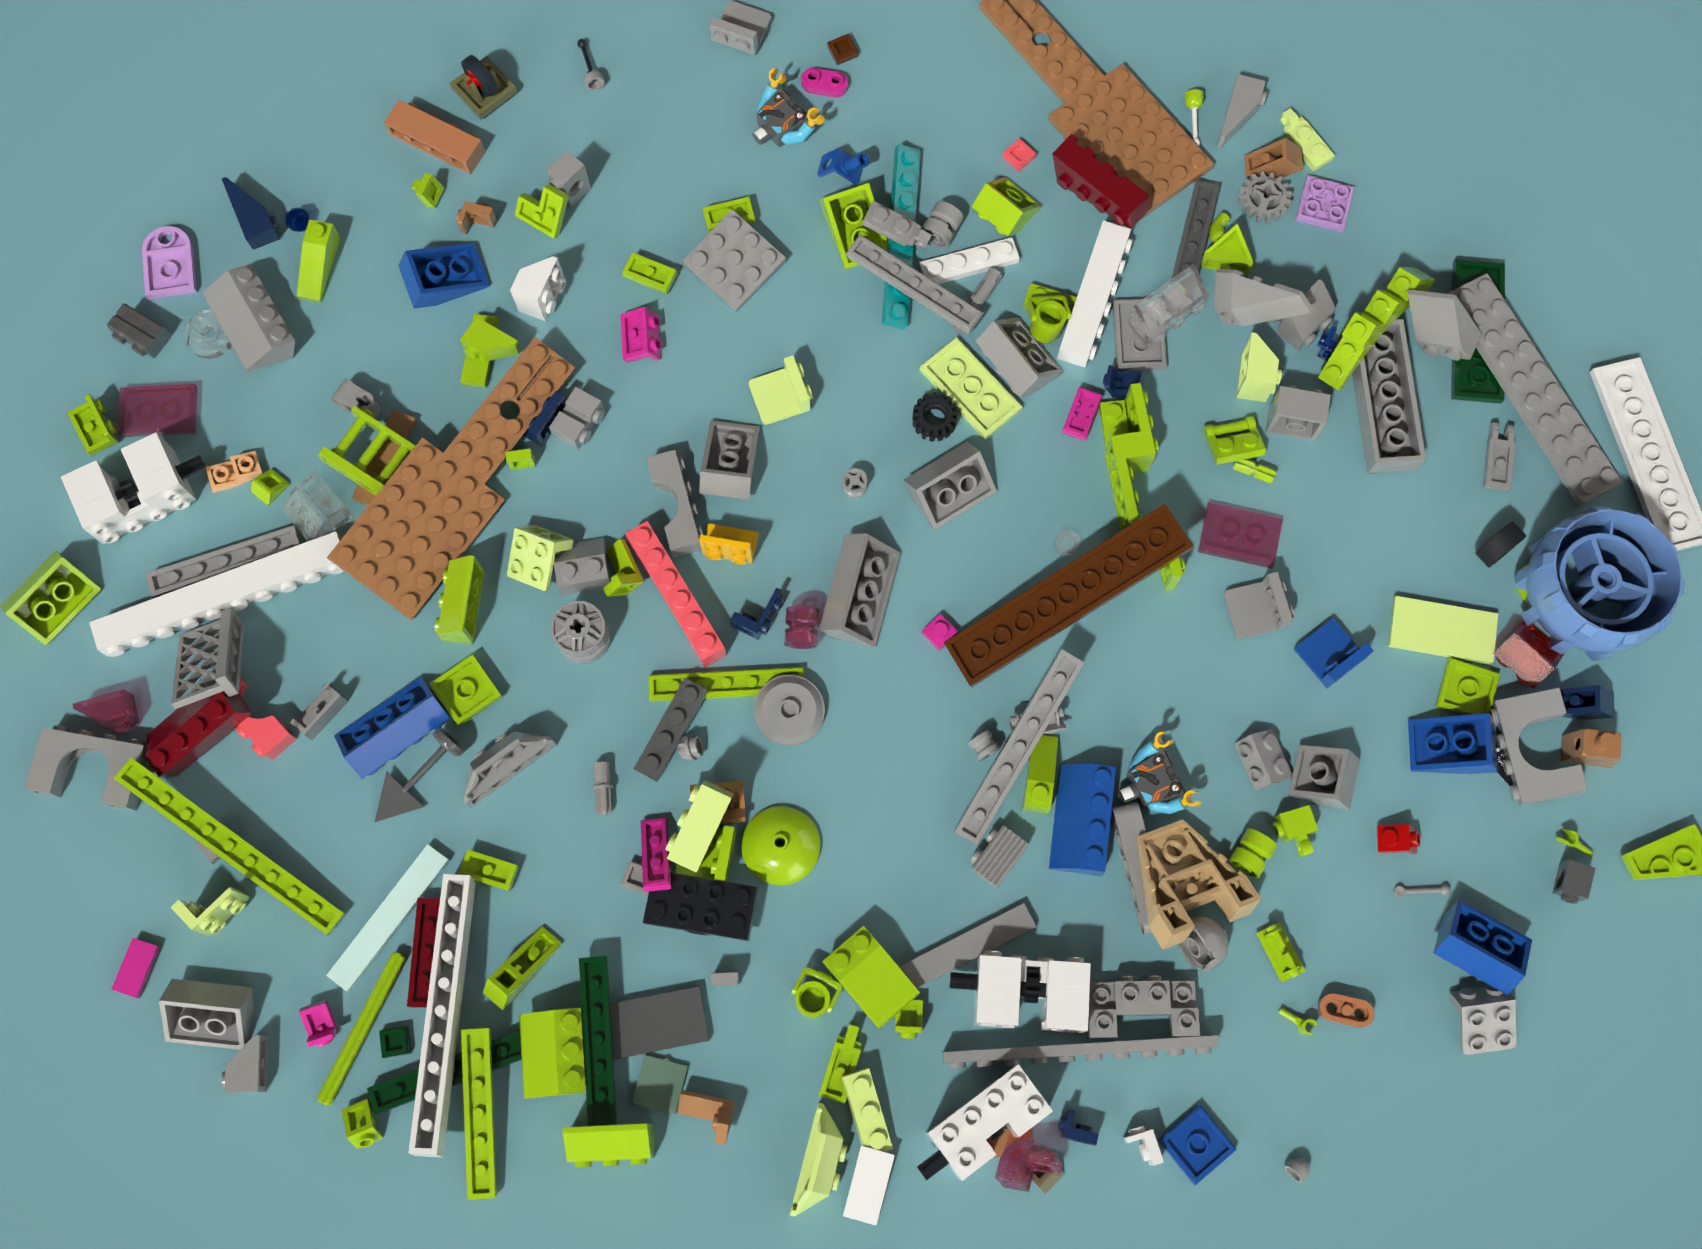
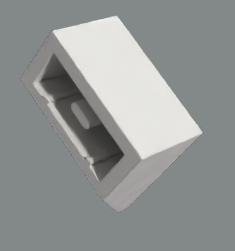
M552 256L519 270L510 289L519 312L546 321L548 315L554 312L556 307L555 300L558 294L564 291L566 285L558 258Z

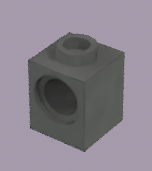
M1570 859L1559 863L1552 893L1561 896L1562 901L1572 904L1588 899L1596 868Z

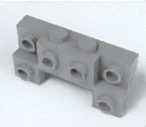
M1120 976L1118 981L1090 983L1089 1038H1117V1016L1169 1015L1171 1037L1200 1036L1195 981H1162V976H1145V981H1135L1134 976Z

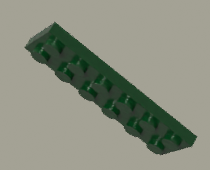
M1456 259L1453 263L1452 291L1487 273L1505 300V264ZM1475 348L1470 360H1452V400L1499 404L1504 401L1505 392L1477 348Z

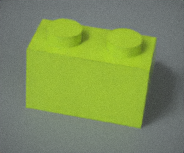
M1007 177L985 183L971 207L977 211V215L981 219L990 221L995 225V229L1000 234L1010 236L1018 233L1040 210L1042 205Z

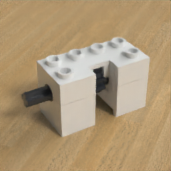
M155 432L121 448L135 482H132L131 478L119 483L115 476L111 477L101 468L97 460L61 476V479L82 528L102 544L113 543L120 536L129 532L139 531L143 528V525L152 521L162 520L167 514L175 510L185 509L190 503L196 501L197 499L187 478L206 469V464L201 456L198 455L180 464L174 449Z
M985 951L977 959L976 974L950 972L949 989L975 990L974 1026L1014 1029V1026H1018L1020 997L1024 998V1003L1037 1004L1038 999H1042L1041 1031L1078 1034L1088 1031L1091 963H1084V958L1067 957L1064 961H1054L1053 958L1039 957L1037 961L1027 960L1026 956L1011 955L1010 957H1001L1002 952Z
M1020 1065L1013 1066L984 1088L978 1095L926 1132L938 1151L919 1164L917 1168L927 1181L949 1165L958 1179L963 1181L997 1155L986 1141L987 1138L991 1136L995 1140L1005 1132L1002 1129L1004 1125L1008 1127L1014 1137H1020L1052 1113L1053 1110Z

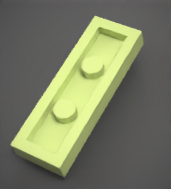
M866 1067L841 1076L861 1145L882 1152L892 1150V1143L870 1069Z

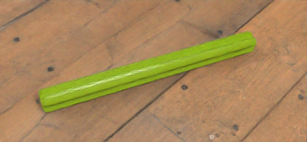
M398 952L391 953L317 1096L318 1102L329 1106L332 1104L406 961L404 955Z

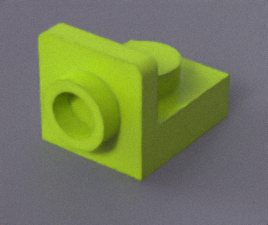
M368 1099L341 1109L346 1138L357 1149L369 1147L374 1142L382 1139V1133L375 1124L372 1104Z

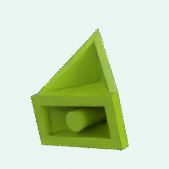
M1238 223L1204 252L1200 267L1212 270L1234 269L1242 271L1244 276H1248L1253 266V259Z

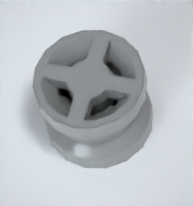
M859 468L848 469L842 477V488L848 497H862L867 490L866 473Z
M990 730L979 734L968 743L969 747L976 751L979 762L989 758L1001 749L999 743L994 742Z

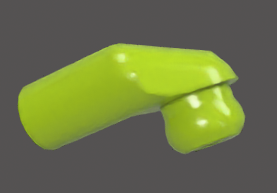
M1221 212L1209 228L1208 233L1213 243L1225 234L1223 228L1230 221V217L1226 213Z

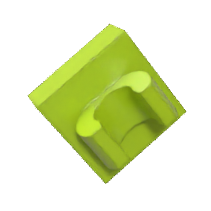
M424 173L421 180H414L411 189L416 190L415 194L427 207L435 208L444 187L432 174Z

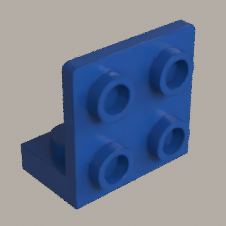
M1335 619L1329 620L1294 648V651L1326 688L1333 685L1374 651L1368 643L1359 648Z

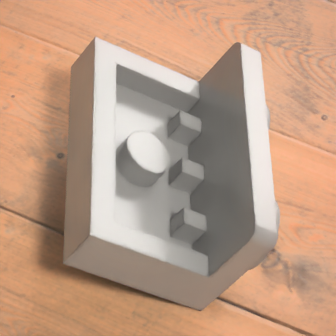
M1273 729L1251 734L1235 743L1236 750L1255 791L1292 778V772Z

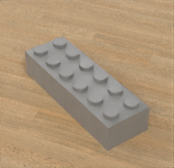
M1397 319L1380 336L1352 373L1368 474L1418 470L1426 461L1404 320Z

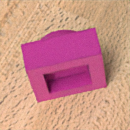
M939 614L922 630L921 634L940 651L945 646L944 642L957 635L958 631Z

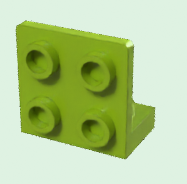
M724 825L723 829H717L697 872L676 863L675 873L728 882L736 837L735 827Z

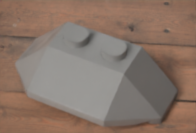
M514 731L510 734L505 733L495 741L496 744L488 750L483 749L474 756L475 760L469 764L463 801L470 808L477 805L557 745L552 738L545 735Z

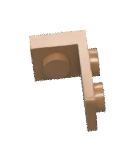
M682 1090L679 1097L678 1113L713 1121L711 1130L716 1131L715 1143L726 1145L733 1119L735 1101Z

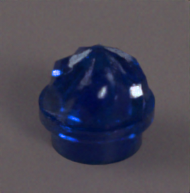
M291 208L290 211L286 212L285 222L290 230L303 232L307 229L310 218L304 209Z

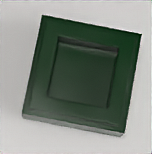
M408 1026L379 1031L382 1058L411 1054Z

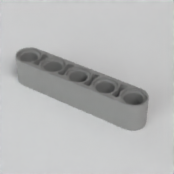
M1137 802L1112 807L1111 819L1140 929L1143 935H1147L1152 932L1148 925L1137 841L1138 836L1146 833L1140 807Z

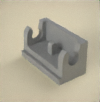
M327 683L322 686L324 688L323 691L296 720L293 718L290 721L292 725L311 740L324 729L348 702Z

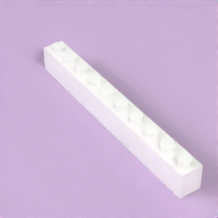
M337 531L91 621L89 623L97 650L106 656H119L125 652L124 650L132 647L146 646L151 640L170 637L175 631L183 628L191 629L198 626L202 621L221 618V612L225 609L232 608L233 611L243 610L248 607V604L256 601H267L273 597L272 595L280 592L294 591L297 586L304 583L311 584L320 581L323 576L340 574L344 571L329 561L327 556L342 537Z
M443 874L408 1152L414 1156H444L476 882L470 875Z

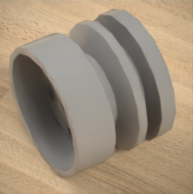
M572 601L563 605L554 614L551 622V635L561 653L569 661L578 664H590L599 660L607 652L611 642V633L601 611L593 604L585 601ZM582 625L581 633H576L577 626Z

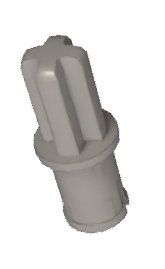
M610 762L593 763L595 786H592V790L595 791V806L598 815H608L612 812L611 790L613 785H610Z

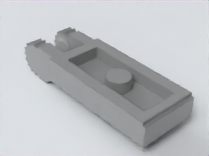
M1491 422L1483 488L1509 492L1512 488L1516 443L1514 442V425L1508 424L1506 426L1504 440L1498 439L1499 423Z

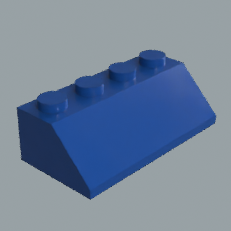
M419 676L338 732L334 737L345 760L359 777L363 779L368 775L376 773L380 766L389 760L396 759L410 745L419 743L433 729L443 726L450 717L423 677Z
M1091 763L1060 765L1049 869L1102 876L1105 873L1116 767Z

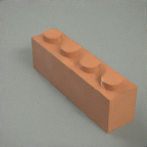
M398 100L384 121L391 136L470 175L485 154V149L479 136L472 132L468 134L462 131L456 124L446 123L431 112L427 114L410 102L407 104Z

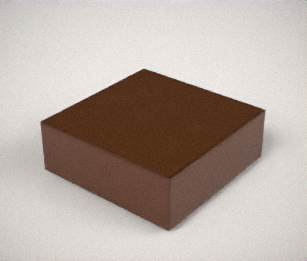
M849 33L827 42V47L837 65L858 57V51Z

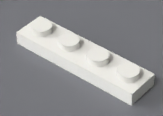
M1011 237L919 262V268L923 275L938 284L986 272L989 268L997 269L1019 263L1020 258Z

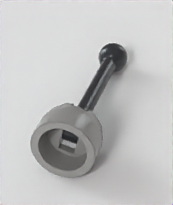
M579 39L577 45L582 50L588 68L584 76L586 88L591 91L599 90L605 83L601 72L592 68L586 50L587 42L584 39Z

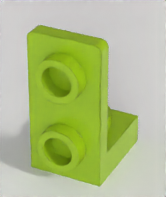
M618 539L607 549L608 557L616 572V575L611 577V582L603 588L607 597L631 594L644 582L625 539Z

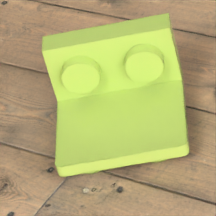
M536 525L515 527L507 576L540 590H549L555 554L572 549L573 539Z
M229 887L207 909L201 904L197 906L192 901L188 903L182 900H177L171 908L191 930L211 936L212 934H217L225 927V921L231 915L241 912L246 906L245 902L250 897L244 892Z

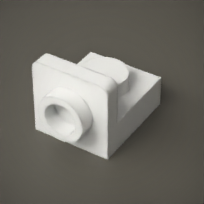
M1143 1125L1128 1130L1129 1136L1123 1137L1124 1142L1130 1143L1141 1139L1142 1144L1139 1145V1151L1144 1162L1148 1161L1151 1166L1164 1163L1153 1129L1145 1130Z

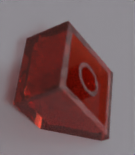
M1524 619L1493 652L1497 661L1502 666L1509 667L1522 684L1529 685L1532 689L1557 667L1565 653L1561 655L1550 649L1551 639L1534 624L1527 626Z

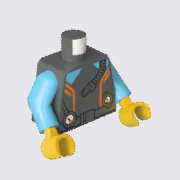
M773 68L769 72L771 83L767 84L756 111L757 124L760 128L754 131L752 135L759 145H762L769 138L778 147H782L785 144L802 143L815 129L814 125L823 124L825 118L820 114L815 119L820 111L819 109L814 107L809 109L807 113L783 87L778 88V84H783L786 81V75L781 73L779 79L776 80L778 69Z
M1167 731L1157 733L1155 740L1142 747L1131 761L1130 771L1126 775L1130 784L1118 789L1123 803L1137 798L1142 809L1149 808L1152 812L1172 814L1186 809L1188 806L1198 807L1201 805L1202 801L1194 803L1191 801V796L1199 792L1194 790L1186 792L1166 749L1161 750V747H1167L1173 743V739L1167 743L1162 741L1161 737Z

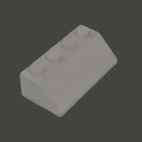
M251 264L227 270L203 291L204 298L246 372L293 358L295 340Z
M867 533L845 535L819 630L839 640L875 648L901 553Z

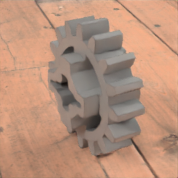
M1261 171L1259 177L1253 173L1250 180H1244L1243 187L1240 188L1238 193L1240 195L1238 204H1243L1241 212L1248 211V219L1255 216L1256 223L1264 219L1265 223L1269 224L1271 218L1277 222L1280 216L1286 215L1292 202L1290 200L1292 192L1287 191L1289 184L1281 183L1282 176L1275 179L1273 172L1266 176L1264 171Z

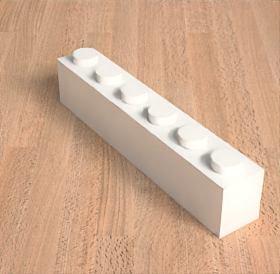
M1106 221L1102 222L1057 359L1082 367H1086L1088 359L1093 360L1097 346L1093 345L1095 337L1100 339L1104 324L1100 323L1102 316H1108L1112 304L1107 302L1109 295H1115L1119 283L1115 281L1116 274H1122L1126 260H1122L1123 253H1129L1133 239L1129 238L1131 229Z

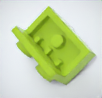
M90 394L84 396L87 402L67 412L86 452L93 456L118 443L114 434L117 432V429L110 419H106L104 413L107 410L100 399L95 400Z

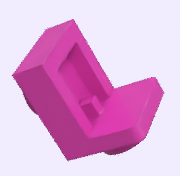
M327 999L300 1008L299 1014L308 1034L306 1041L308 1047L314 1045L321 1047L332 1042L338 1027Z

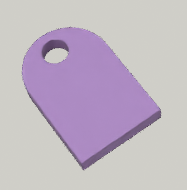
M164 226L152 231L145 238L142 245L144 287L147 299L152 300L197 293L194 248L189 237L181 229L172 226ZM165 236H172V240L169 243H161Z

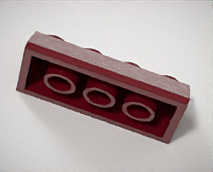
M213 679L206 687L214 685L216 680ZM225 691L180 707L147 734L145 757L158 777L178 776L253 712L240 693L228 697Z

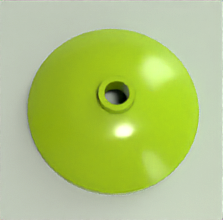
M775 806L759 812L747 824L741 841L742 856L750 872L759 880L778 886L790 885L805 878L815 867L821 848L820 836L813 821L803 812L788 806ZM777 839H784L785 845L777 847L775 845Z

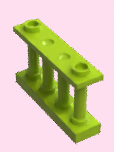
M353 406L351 411L352 415L357 418L336 448L329 450L324 446L318 455L321 461L376 496L415 445L374 419L375 415L364 407L359 409ZM368 425L377 431L378 434L358 462L351 464L344 459L346 457L344 454L363 427ZM388 438L400 447L381 474L373 478L366 474V467Z

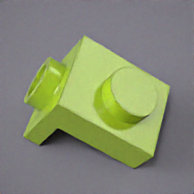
M912 1000L895 1015L894 1033H900V1038L916 1039L917 1034H922L923 1000Z

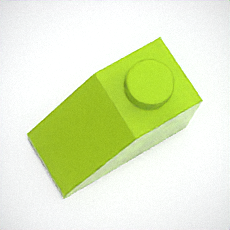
M478 317L474 319L460 339L464 348L463 352L474 360L479 358L484 362L519 355L522 351L518 340Z

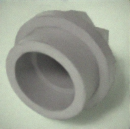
M687 735L682 738L677 746L678 754L683 759L695 761L698 757L703 756L704 749L700 737Z

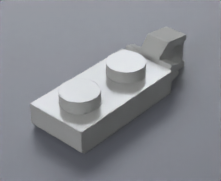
M872 201L862 222L863 226L904 247L915 244L925 249L931 238V234L921 229V226L916 224V222L875 201Z

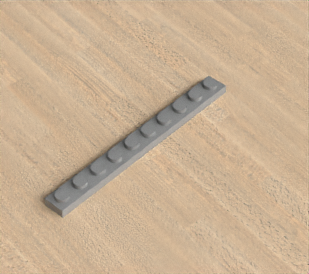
M1218 1035L952 1051L943 1052L942 1055L943 1064H949L950 1069L966 1068V1063L977 1062V1067H993V1061H1004V1066L1021 1065V1059H1031L1032 1064L1048 1063V1058L1058 1057L1059 1062H1074L1075 1056H1086V1061L1103 1060L1102 1054H1113V1059L1130 1058V1053L1140 1052L1141 1057H1156L1157 1051L1167 1050L1168 1056L1185 1055L1184 1049H1195V1054L1212 1053L1211 1048L1219 1047Z

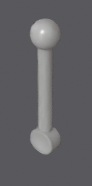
M1442 885L1440 888L1404 889L1402 886H1397L1394 888L1393 893L1397 897H1402L1404 894L1421 893L1448 895L1450 887Z

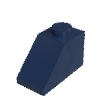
M1601 685L1560 689L1566 710L1564 718L1586 720L1614 718L1613 691Z

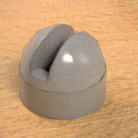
M1303 1158L1291 1159L1284 1167L1288 1175L1299 1183H1302L1310 1172L1309 1164Z

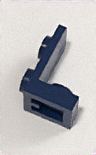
M775 589L758 623L748 613L742 612V614L734 612L730 619L731 627L757 640L760 639L762 634L766 635L772 624V621H770L771 616L774 612H779L784 602L781 590Z

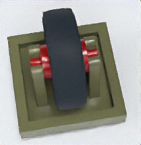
M473 55L466 57L461 62L464 73L449 83L451 89L480 120L518 92L516 86L487 56L481 60H478Z

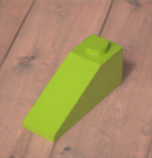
M309 220L302 243L297 298L322 302L341 238L331 223Z
M1042 735L1029 757L1022 811L1048 815L1051 810L1058 737Z
M542 926L488 977L483 994L504 1010L561 947L562 943Z

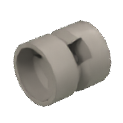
M938 201L930 213V218L926 219L921 228L931 234L928 243L938 248H946L953 238L954 232L960 226L963 214L954 205Z

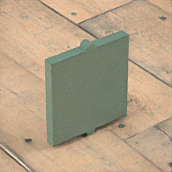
M644 1055L632 1103L650 1107L652 1111L658 1109L676 1114L688 1066L670 1062L669 1058L662 1060Z

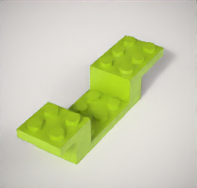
M1141 383L1131 384L1125 399L1130 433L1111 436L1104 454L1121 531L1143 517L1142 514H1138L1136 505H1139L1137 490L1132 488L1133 473L1149 471L1152 462L1155 461V455L1159 451L1158 441L1152 437L1151 429H1153L1152 415L1147 414V392L1142 391ZM1178 558L1160 569L1164 591L1174 590L1181 580L1183 573H1185L1183 558Z

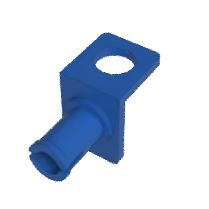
M840 148L835 149L822 156L817 175L823 177L836 172L853 184L859 183L862 168L869 165V157L864 152L851 156ZM831 158V163L825 169L827 161Z

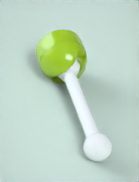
M1193 89L1184 93V101L1186 106L1192 110V140L1199 146L1197 109L1203 104L1204 93L1202 90Z

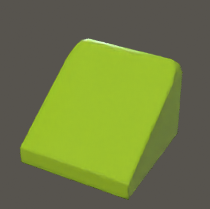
M271 468L252 479L251 492L269 506L289 486V483Z

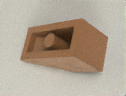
M1287 138L1244 155L1245 172L1248 179H1250L1253 173L1259 177L1261 171H1264L1266 176L1273 172L1274 178L1280 176L1284 178L1303 170L1302 149Z

